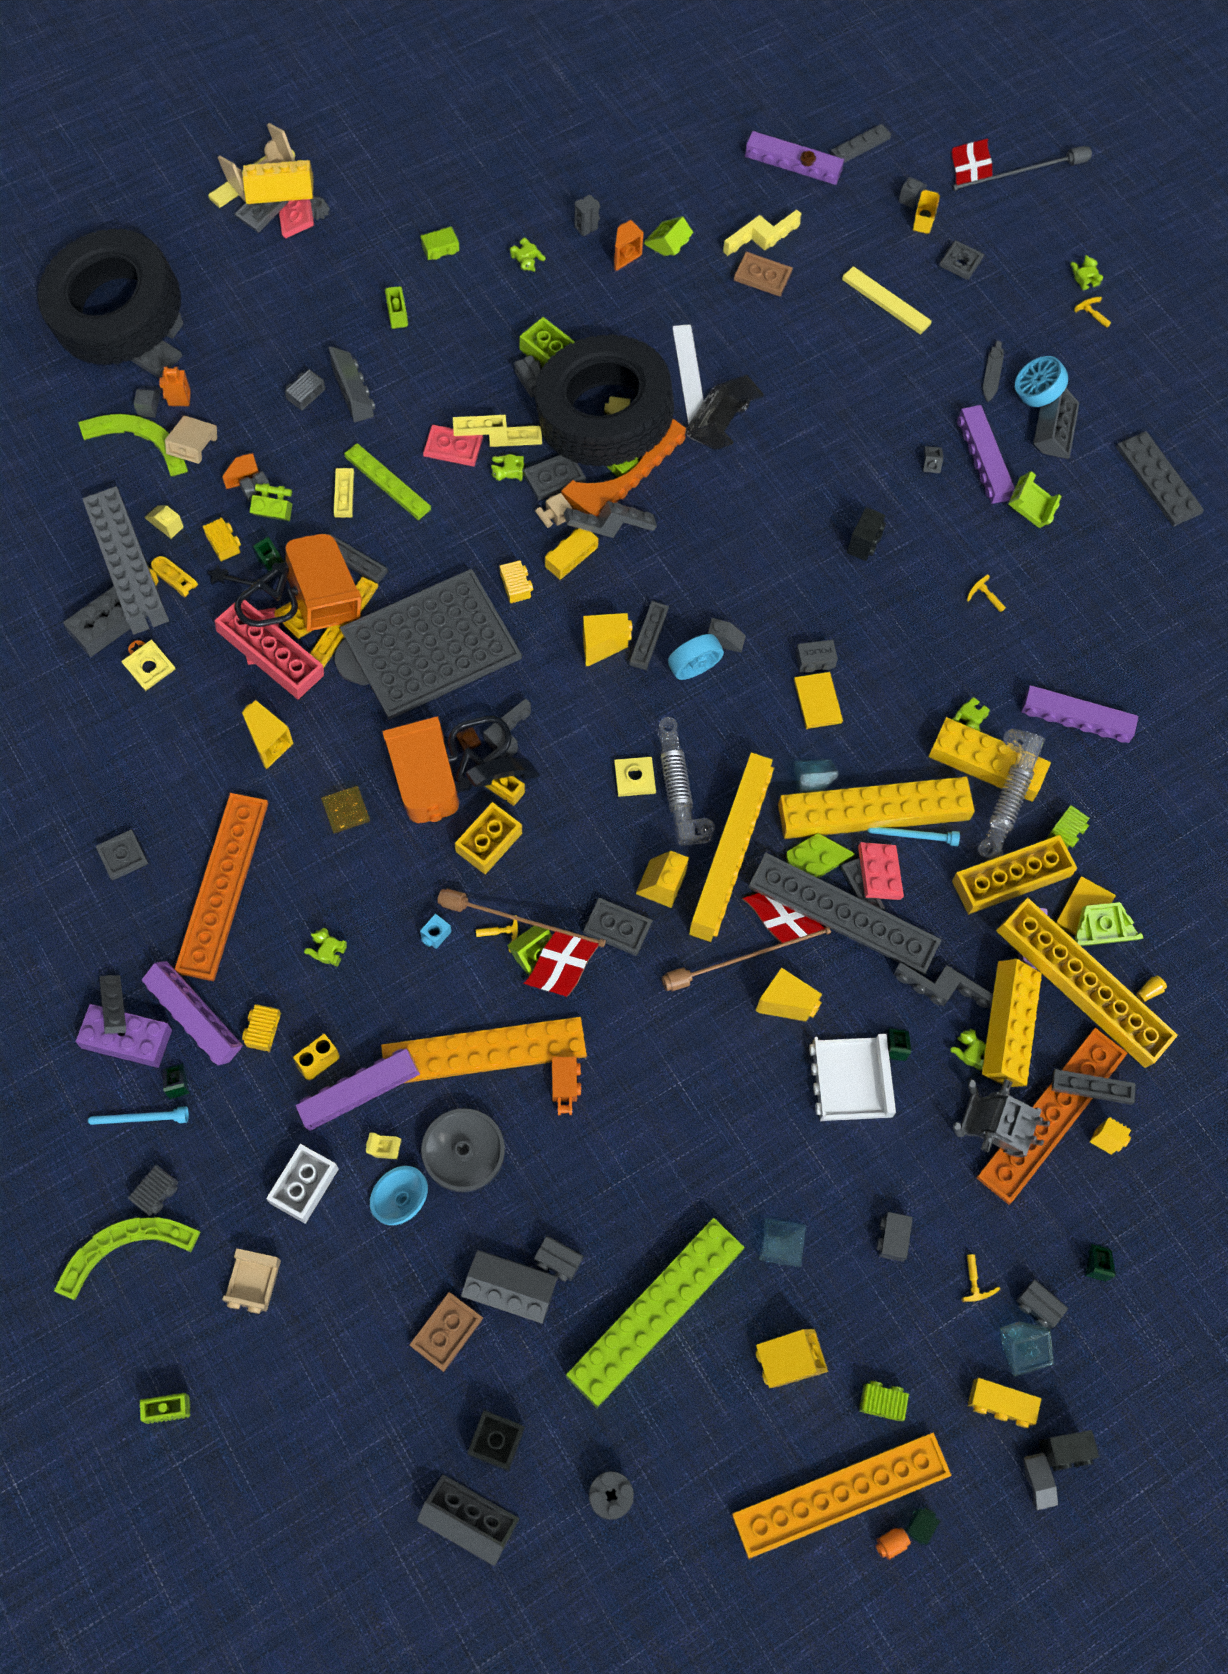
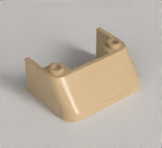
M270 123L267 124L272 140L265 146L267 158L258 164L295 161L285 132ZM219 156L218 160L227 181L246 203L241 170L234 163Z

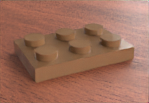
M746 252L734 276V281L781 297L793 268Z
M449 1292L411 1342L410 1347L441 1371L445 1372L481 1323L483 1317Z

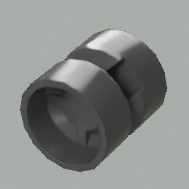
M263 471L253 474L252 478L245 477L239 480L240 487L248 502L252 501V495H262V492L255 491L256 484H269Z

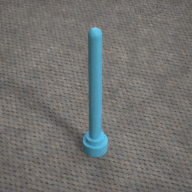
M886 827L867 829L870 834L946 841L950 846L957 847L960 839L959 831L942 834Z
M181 1106L168 1112L91 1116L88 1118V1123L94 1125L174 1120L178 1123H187L189 1112L187 1106Z

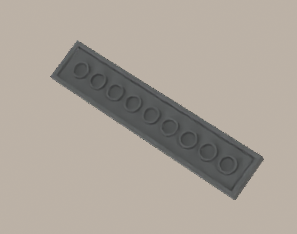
M765 853L748 887L899 963H903L923 975L926 974L942 940L768 853Z

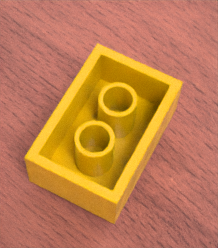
M492 802L455 842L456 853L486 874L521 836L522 824Z

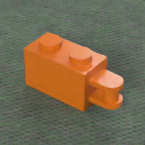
M165 366L159 383L160 388H163V397L167 400L168 406H190L191 391L185 371L179 370L178 367L168 368V366Z
M552 1057L553 1102H558V1115H561V1113L572 1115V1102L577 1101V1095H581V1083H577V1075H581V1064L577 1063L576 1057ZM561 1102H569V1105H561Z

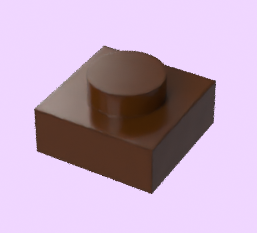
M473 727L456 735V739L463 751L468 747L472 750L481 745V741Z

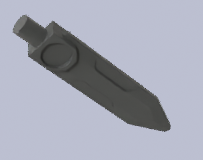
M1001 341L995 342V346L991 348L988 356L982 388L987 402L993 398L998 390L1004 358V349L1001 348Z

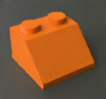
M632 220L621 224L617 230L614 269L616 271L642 255L643 231Z

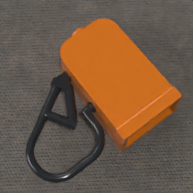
M317 534L289 541L286 545L285 562H276L272 565V570L244 591L236 599L235 612L243 623L252 627H264L292 619L299 607L304 620V626L308 632L360 619L362 597L355 586L335 539L327 534ZM277 575L280 578L277 588L274 590L266 583ZM288 579L291 588L287 590V594L291 602V610L286 615L256 621L247 618L243 614L241 609L242 602L260 588L279 601Z
M438 716L382 731L407 815L410 820L416 823L437 822L443 817L454 814L459 807L457 793L468 792L472 788L471 781L464 777L469 759L477 765L499 759L509 749L512 740L511 732L506 722L495 716H483L456 725L448 738L450 756L446 752ZM492 722L498 724L503 729L505 735L503 746L486 761H483L469 747L466 748L456 776L458 783H454L450 764L458 760L455 746L456 735L464 728L482 723Z

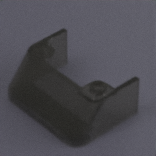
M748 375L717 384L711 389L692 418L685 434L690 439L714 450L732 445L734 442L724 432L737 412L746 411L751 400L763 397L764 394Z

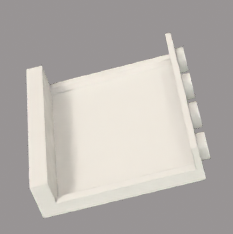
M878 1034L876 1038L818 1040V1037L814 1038L812 1044L809 1045L810 1056L814 1057L811 1070L812 1075L816 1077L813 1090L814 1095L818 1096V1103L815 1104L816 1115H820V1121L892 1118L896 1110L887 1035Z

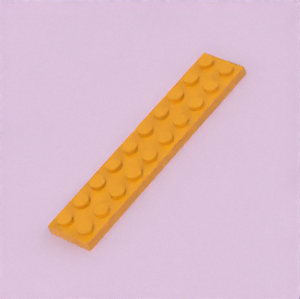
M581 1017L381 1045L382 1056L385 1059L393 1056L392 1053L399 1049H407L411 1053L420 1075L404 1083L552 1062V1057H576V1059L587 1057Z
M931 1433L733 1513L732 1517L747 1557L750 1559L950 1477L951 1473L934 1433Z

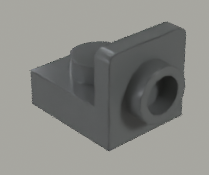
M925 446L924 472H941L943 463L941 447Z

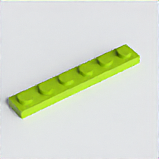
M358 443L344 453L348 461L417 520H420L431 510V506Z

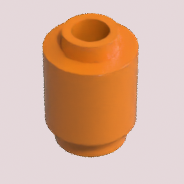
M894 1528L877 1539L876 1549L882 1558L886 1557L889 1560L906 1550L907 1546L911 1543L903 1528Z

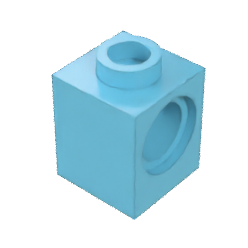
M435 914L420 930L421 941L428 947L433 946L437 949L451 933V926ZM433 930H438L439 934L436 936L430 935V932Z

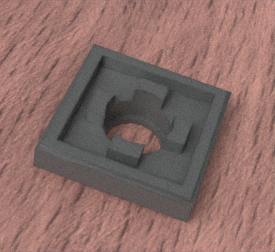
M955 240L939 266L969 280L982 261L984 254ZM956 260H964L966 265L962 266L963 263H959Z

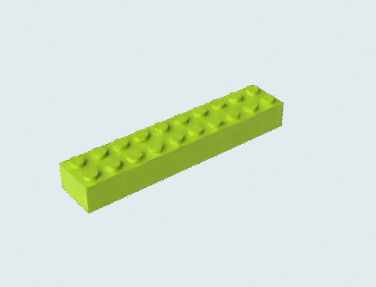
M713 1218L566 1374V1378L598 1408L739 1256L745 1247Z

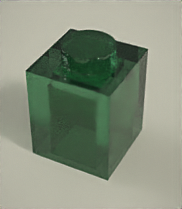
M926 1507L924 1509L919 1508L916 1509L905 1532L921 1545H928L940 1521L935 1518L936 1514Z

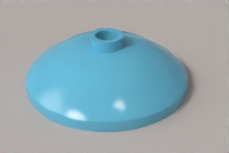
M400 1166L384 1174L376 1183L371 1193L370 1209L373 1216L386 1225L402 1224L415 1216L427 1197L428 1185L425 1176L418 1169L411 1166Z

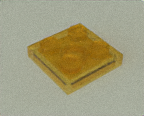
M358 786L321 798L333 833L370 822Z

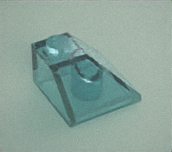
M831 759L794 761L799 793L823 791L838 776V770Z
M765 1218L759 1260L801 1267L806 1225Z
M1020 1321L1000 1327L1002 1346L1014 1377L1054 1365L1051 1331L1049 1328Z

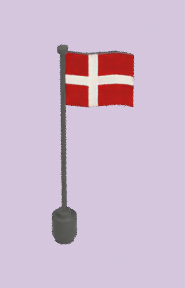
M988 139L953 147L952 161L956 173V184H953L952 188L953 191H957L958 188L1066 160L1071 166L1081 164L1091 159L1092 152L1089 146L1086 147L1084 145L1069 149L1064 158L992 176V162L988 150Z

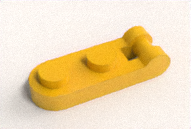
M159 556L153 559L151 566L157 576L177 590L183 597H186L191 589L198 586V583L166 557ZM183 581L186 582L184 586L181 585Z

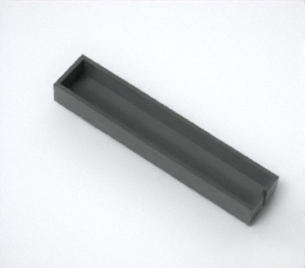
M117 486L82 498L133 635L150 629L143 613L147 612L153 627L169 622Z

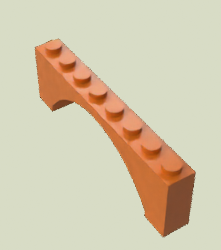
M672 419L671 426L665 437H662L660 443L655 445L652 450L645 452L640 462L631 471L606 482L579 483L572 480L561 491V494L570 504L572 510H579L580 512L593 514L598 517L607 501L617 503L620 499H624L631 488H635L643 477H647L655 466L661 464L666 455L669 456L678 444L681 445L684 442L686 428Z

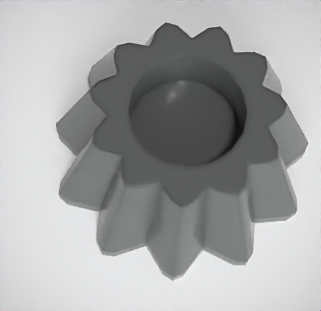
M314 197L310 199L313 218L319 220L320 218L324 219L325 215H329L328 211L330 208L323 198Z

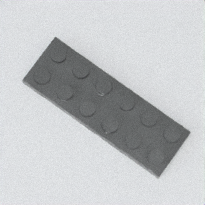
M1147 431L1117 444L1116 448L1173 527L1203 513L1204 509Z

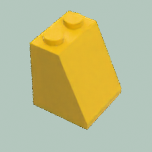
M628 613L583 616V643L586 666H590L628 647V640H631L632 621L628 620Z
M255 700L244 708L242 714L264 767L268 769L293 745V740L289 727Z
M668 851L650 859L636 894L672 908L686 875L689 857Z
M781 968L760 998L756 1011L767 1015L807 1021L809 1017L813 1018L822 1004L820 1001L822 994Z
M802 1329L756 1345V1356L759 1363H762L764 1370L762 1372L763 1380L769 1388L779 1387L828 1372L815 1329Z

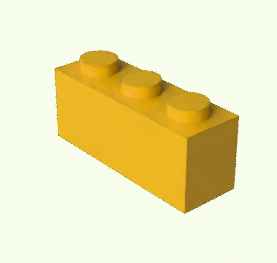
M575 529L566 540L564 539L559 543L557 548L546 554L545 567L561 580L598 548V537L590 531Z
M977 1378L973 1381L968 1406L974 1407L973 1411L986 1414V1412L995 1414L994 1418L1007 1421V1419L1016 1421L1015 1425L1028 1428L1029 1426L1036 1425L1041 1398Z

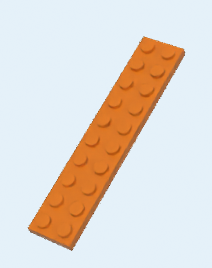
M230 793L175 966V971L178 974L209 981L215 980L269 804L268 800Z
M1094 1028L1062 1070L1109 1078L1128 1053L1098 1029ZM1051 1082L1033 1105V1108L1041 1109L1039 1117L1043 1118L1042 1121H1050L1049 1127L1036 1125L1033 1136H1036L1037 1140H1044L1043 1145L1030 1144L1027 1156L1020 1158L1004 1153V1149L999 1148L976 1178L1010 1205L1093 1098L1051 1091Z

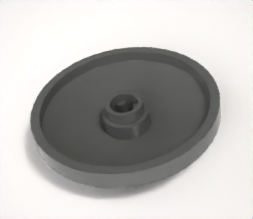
M465 1108L451 1110L435 1119L427 1129L421 1148L422 1160L429 1176L441 1187L455 1192L474 1191L491 1182L501 1169L505 1155L504 1139L497 1124L486 1114Z

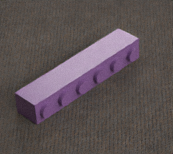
M754 131L749 138L745 157L835 185L838 182L844 163L842 158ZM812 151L815 154L816 161L812 166H804L801 163L800 157L802 152Z
M978 405L961 409L957 422L959 427L962 428L964 440L968 443L969 453L974 458V466L979 471L980 481L985 486L987 498L990 499L991 504L1009 501L1015 488L982 406Z
M1031 685L1025 694L1021 711L1031 717L1043 718L1048 722H1057L1066 727L1078 728L1083 732H1092L1101 737L1113 738L1123 743H1129L1134 737L1139 717Z
M167 961L153 964L142 979L147 989L159 999L161 1005L170 1011L172 1017L184 1027L186 1033L195 1039L197 1045L204 1049L212 1062L217 1065L229 1063L243 1045Z
M399 1049L392 1053L393 1056L377 1060L370 1068L359 1069L355 1072L356 1075L350 1078L344 1077L338 1080L336 1085L319 1090V1094L301 1099L300 1103L295 1106L305 1128L311 1131L420 1075L411 1053L407 1049Z

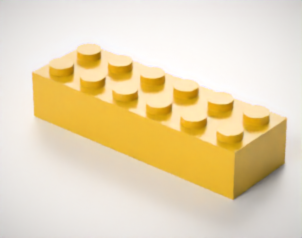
M947 717L928 756L1001 789L1006 787L1004 783H1008L1005 781L1009 779L1007 776H1013L1009 774L1011 767L1023 769L1034 776L1030 780V787L1027 788V795L1024 796L1026 800L1031 802L1037 796L1051 764L1050 761Z
M1058 835L959 871L955 874L952 883L969 915L1069 878L1076 871L1077 866L1063 839Z
M1018 959L998 961L982 1070L983 1075L1002 1085L1005 1079L1012 1082L1011 1087L1027 1086L1042 975L1041 972Z

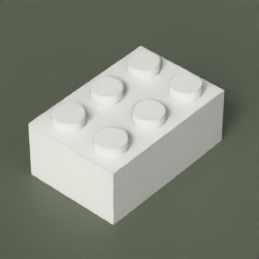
M300 1144L266 1199L271 1205L306 1224L339 1168L336 1163Z

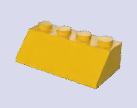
M310 160L243 166L246 204L313 199V173Z

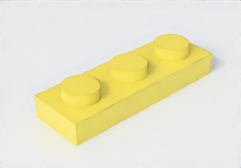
M336 468L335 518L353 517L354 468Z

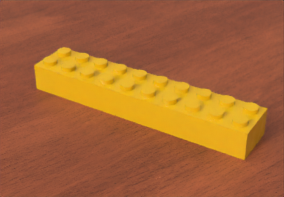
M754 753L750 754L689 932L691 936L709 942L712 941L713 936H718L721 922L761 810L762 802L772 778L774 767H771L773 759Z
M967 777L781 795L778 803L784 839L810 837L817 833L829 835L867 831L869 828L876 827L898 828L970 820L975 812Z
M1029 898L1019 904L996 930L1144 1068L1154 1064L1178 1036Z

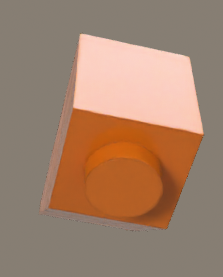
M253 453L234 459L222 476L226 489L240 486V479L245 477L252 478L253 474L258 472Z

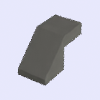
M1045 1453L1023 1457L1025 1476L1032 1486L1033 1501L1036 1509L1040 1510L1058 1505L1056 1484Z

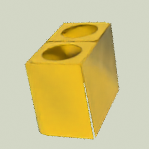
M927 190L921 192L913 231L930 233L940 199L938 193ZM928 210L931 213V217L920 216V212Z
M322 1034L296 1054L293 1059L297 1069L304 1078L312 1080L339 1059V1052L328 1037ZM326 1040L330 1043V1049L327 1053L321 1054L317 1052L316 1048ZM311 1053L314 1057L313 1063L309 1066L301 1065L299 1061Z

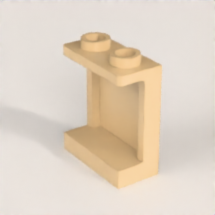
M183 416L165 439L166 454L199 464L202 460L201 451L210 440L216 441L217 425Z
M236 1249L234 1256L236 1262L226 1296L223 1295L222 1300L230 1308L239 1309L240 1306L248 1307L247 1311L260 1314V1311L267 1312L281 1261L278 1257Z

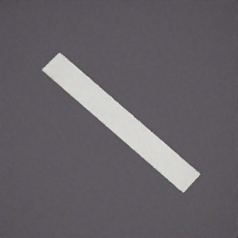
M691 325L673 326L690 436L709 435Z

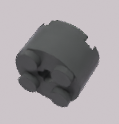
M606 1472L599 1475L593 1481L589 1490V1503L594 1513L606 1520H615L624 1516L632 1506L634 1498L633 1488L629 1480L622 1474ZM614 1490L617 1499L616 1501L611 1500L608 1502L605 1492Z

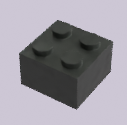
M868 507L865 508L852 534L847 554L867 561L869 555L873 556L876 545L880 542L886 526L884 522L885 514Z
M484 1410L469 1447L468 1456L509 1471L525 1426Z
M1092 1430L1039 1441L1041 1453H1045L1049 1466L1053 1468V1471L1072 1468L1071 1463L1074 1464V1467L1093 1464L1092 1459L1099 1458Z

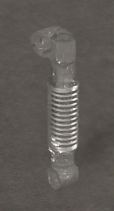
M665 717L660 721L658 736L661 740L662 748L660 758L663 765L664 780H666L665 787L667 788V799L669 800L668 806L670 812L673 813L677 842L679 845L709 842L713 837L715 825L707 818L693 820L691 812L693 802L690 784L688 783L685 755L683 749L680 748L678 738V724L674 718ZM668 727V728H671L672 730H671V731H666V730H664V728ZM694 828H697L699 835H695Z
M1010 729L1004 734V743L1012 751L1019 754L1015 764L1011 765L1010 775L1007 776L1009 779L1005 780L1007 782L1004 783L1006 787L1002 788L1004 791H1001L1002 795H999L1001 799H998L999 803H996L998 807H994L996 811H993V813L996 815H991L990 829L988 830L990 834H987V838L980 842L978 846L979 854L988 861L1003 856V845L1001 843L1005 842L1003 839H1006L1008 832L1012 831L1014 826L1012 823H1015L1014 819H1017L1016 815L1020 811L1019 808L1022 807V800L1027 795L1026 792L1028 791L1027 788L1030 787V780L1034 777L1033 769L1045 742V739L1039 735L1018 729ZM993 848V851L988 854L989 849Z

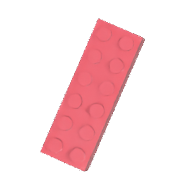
M246 600L242 602L241 609L247 618L256 621L267 619ZM235 603L215 620L216 631L296 699L301 698L324 676L323 665L276 625L252 627L243 623L237 617Z

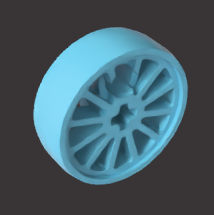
M1052 356L1039 357L1021 369L1015 380V389L1020 399L1030 407L1045 406L1056 400L1064 392L1068 384V374L1063 364L1057 358Z
M705 634L679 646L669 656L668 664L677 679H690L704 673L717 664L723 657L724 651L720 642L713 634Z

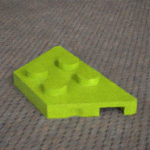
M819 833L786 852L788 864L816 878H820L854 856L852 851Z
M1118 902L1082 907L1075 941L1080 946L1141 940L1143 935L1137 933L1132 925L1134 923L1133 920L1126 914L1122 904Z

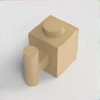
M559 493L546 500L545 512L541 507L537 508L535 512L546 527L549 528L553 525L550 519H553L557 526L566 521L564 512L566 508L572 509L564 496Z

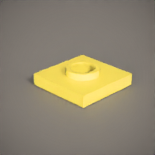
M152 639L121 661L145 691L175 670L173 664ZM146 661H153L156 664V668L150 673H145L142 669Z
M652 757L614 760L618 797L656 794ZM639 770L642 772V777L638 780H633L628 775L629 771Z

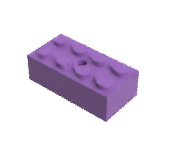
M89 1005L76 1039V1043L81 1049L159 1068L172 1032L168 1023L125 1013L126 1033L104 1034L102 1007Z

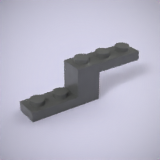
M607 501L598 517L566 508L564 512L567 525L614 538L623 522L654 531L657 527L654 516L650 512H643L633 507H626Z
M525 699L501 718L506 722L510 731L516 726V723L521 719L525 720L530 715L531 703ZM496 723L483 732L484 741L494 750L483 761L493 756L505 742L504 731ZM513 736L509 749L499 759L510 758L516 754L518 741Z
M903 963L899 964L893 974L900 982L911 985L917 993L925 994L937 1005L945 1006L954 990L958 989L963 996L974 999L979 1006L988 1009L992 1007V993L947 965L935 984Z

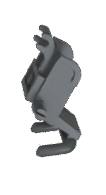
M970 1080L968 1082V1089L971 1096L961 1125L955 1122L953 1129L957 1137L967 1135L978 1136L984 1139L981 1150L989 1152L991 1144H994L1004 1149V1153L1020 1158L1027 1156L1030 1144L1043 1145L1044 1140H1037V1137L1033 1136L1036 1125L1049 1127L1050 1121H1042L1043 1118L1039 1117L1041 1113L1040 1108H1033L1009 1096L1012 1085L1010 1080H1004L999 1092L990 1093L989 1096L982 1098L979 1097L975 1081Z

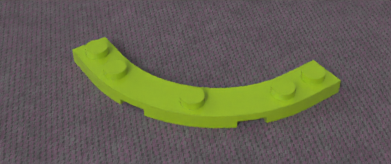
M113 414L78 422L84 440L105 434L125 433V431L132 432L136 436L150 440L155 444L165 458L170 476L188 472L184 459L166 454L165 439L169 433L150 420L133 415Z
M157 1217L134 1218L113 1224L94 1235L82 1249L80 1248L65 1268L54 1292L76 1300L93 1267L109 1252L124 1244L139 1240H158L191 1252L201 1232L181 1223Z

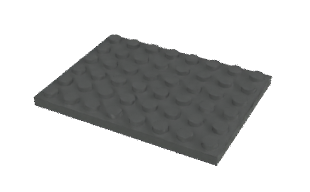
M472 569L340 627L342 635L389 720L522 659V654Z

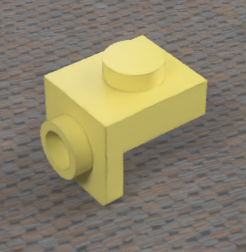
M370 1132L366 1142V1153L376 1158L397 1159L401 1139L394 1136H379L376 1133Z

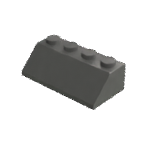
M328 347L332 370L354 423L374 417L373 409H375L373 399L368 397L370 393L367 385H363L364 378L362 373L357 371L359 367L356 359L352 358L350 352L335 347Z
M1067 388L1056 400L1041 406L1034 438V445L1043 454L1065 459L1070 458L1079 402Z
M477 1250L461 1296L543 1323L558 1276Z
M442 1475L427 1498L417 1521L495 1566L520 1518L449 1477Z

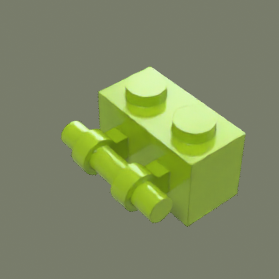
M263 483V485L256 484L255 491L262 492V495H252L250 513L255 516L290 521L292 503L284 500L285 496L291 497L292 490L286 489L285 486L274 487L267 483ZM269 493L277 494V499L268 498Z

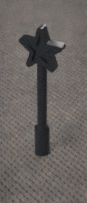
M218 565L215 571L207 572L208 576L212 577L210 581L212 585L218 581L225 584L224 580L250 586L255 583L227 576L229 574L228 571H221Z

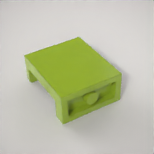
M1030 471L1019 478L1008 504L1038 528H1041L1053 521V515L1060 505L1059 501L1062 496L1060 494L1055 496L1049 495L1033 482L1036 475Z

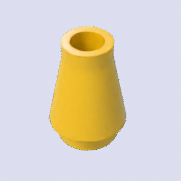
M1156 975L1155 977H1150L1136 995L1144 1003L1165 992L1164 989L1167 988V985L1160 976Z

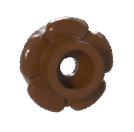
M812 151L802 152L800 157L801 163L804 166H812L816 161L815 154Z

